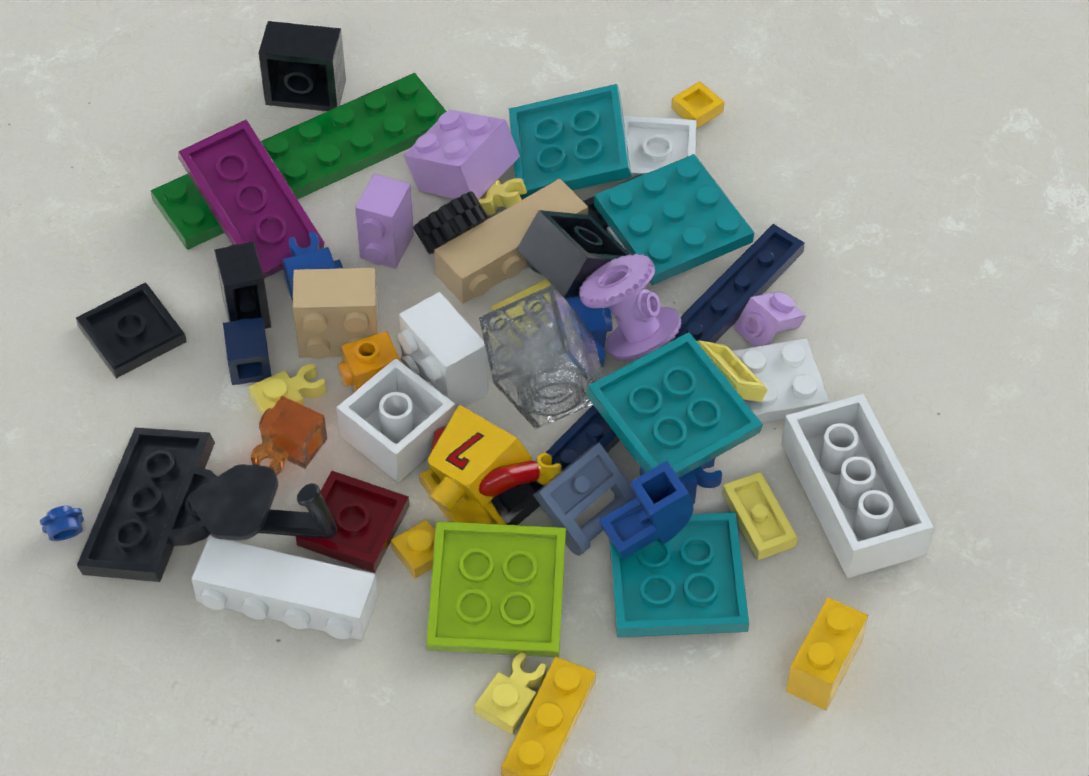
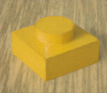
M699 81L674 96L671 108L683 119L697 120V129L723 113L725 102Z
M426 519L391 539V549L414 579L428 572L433 567L435 529Z

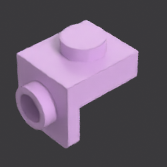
M774 292L753 296L749 299L739 317L735 330L754 347L769 345L776 333L799 328L806 315L795 306L794 300L784 293Z

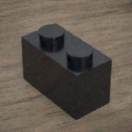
M254 241L215 249L222 297L228 321L263 317L265 329L271 328L264 276Z

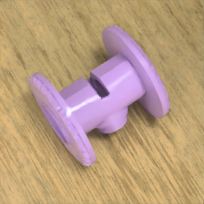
M642 254L621 256L618 259L607 262L586 278L579 291L580 299L585 306L590 308L609 306L612 314L616 315L615 319L619 326L609 336L606 347L609 354L619 361L639 359L666 345L675 338V335L679 333L681 328L679 313L673 308L660 307V301L656 293L643 289L652 279L655 273V266L650 258Z

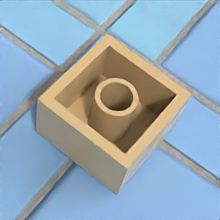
M375 267L294 270L293 315L299 358L322 359L325 357H342L341 345L380 333Z

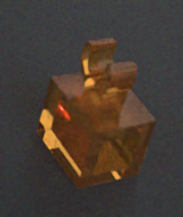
M281 396L274 407L268 408L260 419L259 430L262 444L257 445L251 453L252 465L259 466L264 459H273L269 468L275 472L276 476L282 472L286 460L306 469L327 440L324 415Z

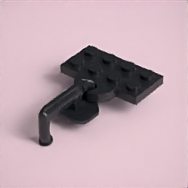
M135 427L79 558L77 567L82 575L161 582L174 546L191 545L207 538L209 535L216 539L239 541L250 539L258 533L331 539L336 535L338 527L327 502L320 493L319 486L315 483L305 485L297 494L298 504L305 506L309 512L272 510L270 508L277 492L279 481L271 468L240 464L216 476L211 470L205 469L215 445V441L209 432Z

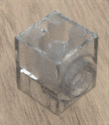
M554 285L479 317L493 384L534 429H538L593 405L586 396L587 386L604 377L593 333Z

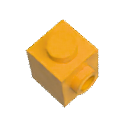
M385 331L341 345L343 362L337 364V368L344 387L351 385L353 392H355L395 358L400 362L401 360L388 332Z

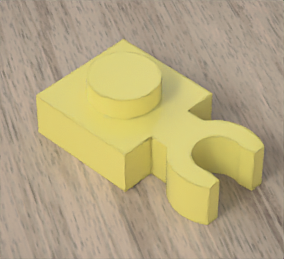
M521 178L511 179L503 184L498 179L478 201L487 216L496 214L498 207L504 206L509 208L521 201L520 195L526 194L527 190Z
M307 364L301 367L297 375L292 378L284 370L248 386L251 399L268 425L304 409V397L317 398L325 394L327 390L324 379L308 382L317 377L314 364Z
M523 652L513 659L512 675L507 677L498 672L474 705L476 715L512 735L526 717L536 697V692L531 689L540 686L546 676V665L543 663L532 673L522 671L526 665V654Z

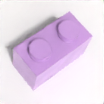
M374 174L355 207L360 258L376 265L382 264L396 269L414 236L411 184Z

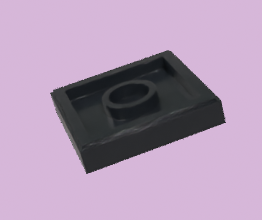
M146 282L76 317L79 329L116 379L187 342L183 330Z

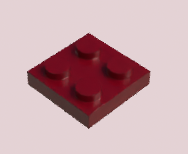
M331 471L320 493L328 504L337 523L338 531L331 539L295 536L296 544L299 547L375 573L391 543V539H393L410 506L409 496Z

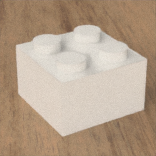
M441 292L432 295L399 314L400 333L397 334L402 351L400 360L404 365L454 402L456 409L459 405L466 407L488 394L487 344Z
M395 358L336 407L339 434L341 438L399 483L430 456L434 431L449 423L456 411V406L449 398Z

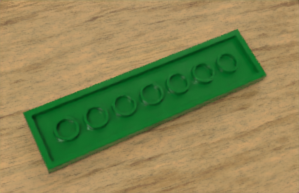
M414 72L266 138L261 143L298 200L411 148L417 139L423 136L439 120L440 116L447 111ZM188 174L150 190L153 202L187 250L224 233Z

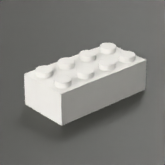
M864 394L786 415L781 445L847 579L925 556L934 527Z

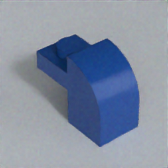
M668 461L629 482L635 499L599 519L602 529L622 560L657 539L664 545L686 526L693 514V503L689 492Z

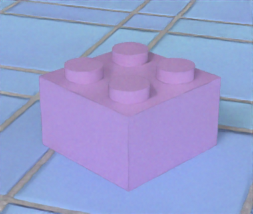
M448 110L442 114L439 120L423 136L419 137L416 143L403 155L419 191L453 199L473 191L478 200L520 157L505 119L456 110Z

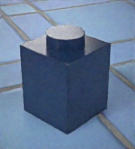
M263 317L239 319L223 323L227 361L232 385L260 382L271 377Z

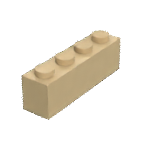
M558 179L434 249L435 275L462 304L474 297L482 296L491 287L507 278L515 277L522 269L528 267V260L517 250V247L539 210L588 215V206L561 179Z

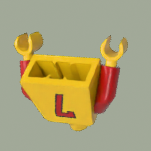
M459 405L449 423L436 429L433 434L428 465L442 481L429 498L447 512L452 510L463 494L480 505L488 504L495 496L518 485L534 481L542 485L547 484L561 472V464L556 463L552 465V457L548 453L539 454L536 462L531 460L532 456L517 437L487 421L486 418L480 417Z

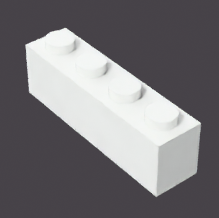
M209 536L191 579L196 601L210 609L222 610L225 608L242 612L252 619L262 620L268 618L281 621L295 629L311 628L324 631L337 639L353 638L363 640L378 598L376 575L373 573L225 539H216L212 536Z

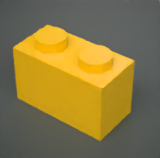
M827 597L791 664L786 692L827 710L863 641L869 615Z

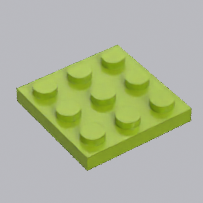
M436 521L426 641L427 651L518 655L523 652L526 656L559 657L566 528Z

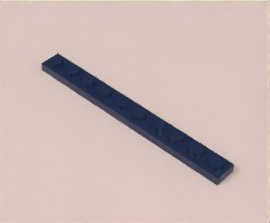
M772 224L680 317L681 328L673 340L690 332L696 341L716 343L739 319L749 299L753 296L762 295L796 261L804 251L805 242ZM592 405L545 453L552 457V465L556 463L561 464L562 471L593 445L600 443L608 453L620 439L595 406ZM537 481L533 482L538 490L544 486Z

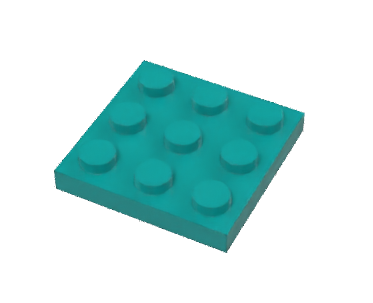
M618 84L509 108L511 134L520 155L514 162L515 178H521L527 190L526 194L520 195L522 200L558 179H561L571 190H577L632 177Z
M695 154L594 195V206L624 248L631 255L642 254L652 260L655 266V273L650 280L651 285H655L753 243L754 231Z
M690 332L588 385L586 390V396L645 473L668 461L680 478L759 434L763 426Z
M736 512L692 514L686 526L670 541L662 545L660 540L657 539L623 560L609 539L617 638L748 632L749 616Z

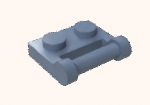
M600 443L590 447L533 494L555 526L566 528L565 544L577 556H580L589 549L590 541L603 531L599 519L635 499L630 483ZM611 489L615 499L580 528L574 518Z

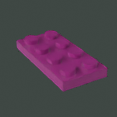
M247 119L178 151V159L231 244H243L254 241L264 279L283 270V259L292 257L289 251V238L294 237L299 247L307 248L310 246L309 232L314 231L319 238V249L324 248L325 242Z

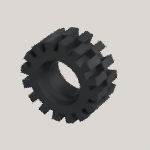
M470 191L433 211L415 224L413 229L430 255L434 253V249L486 221L489 217L473 191Z

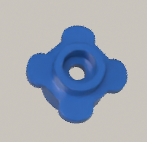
M68 505L51 509L47 512V516L40 519L43 533H47L51 541H62L79 535L83 531L81 525L84 521L82 509H72Z

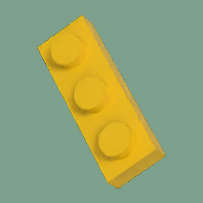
M555 656L501 766L502 776H551L595 684V671Z

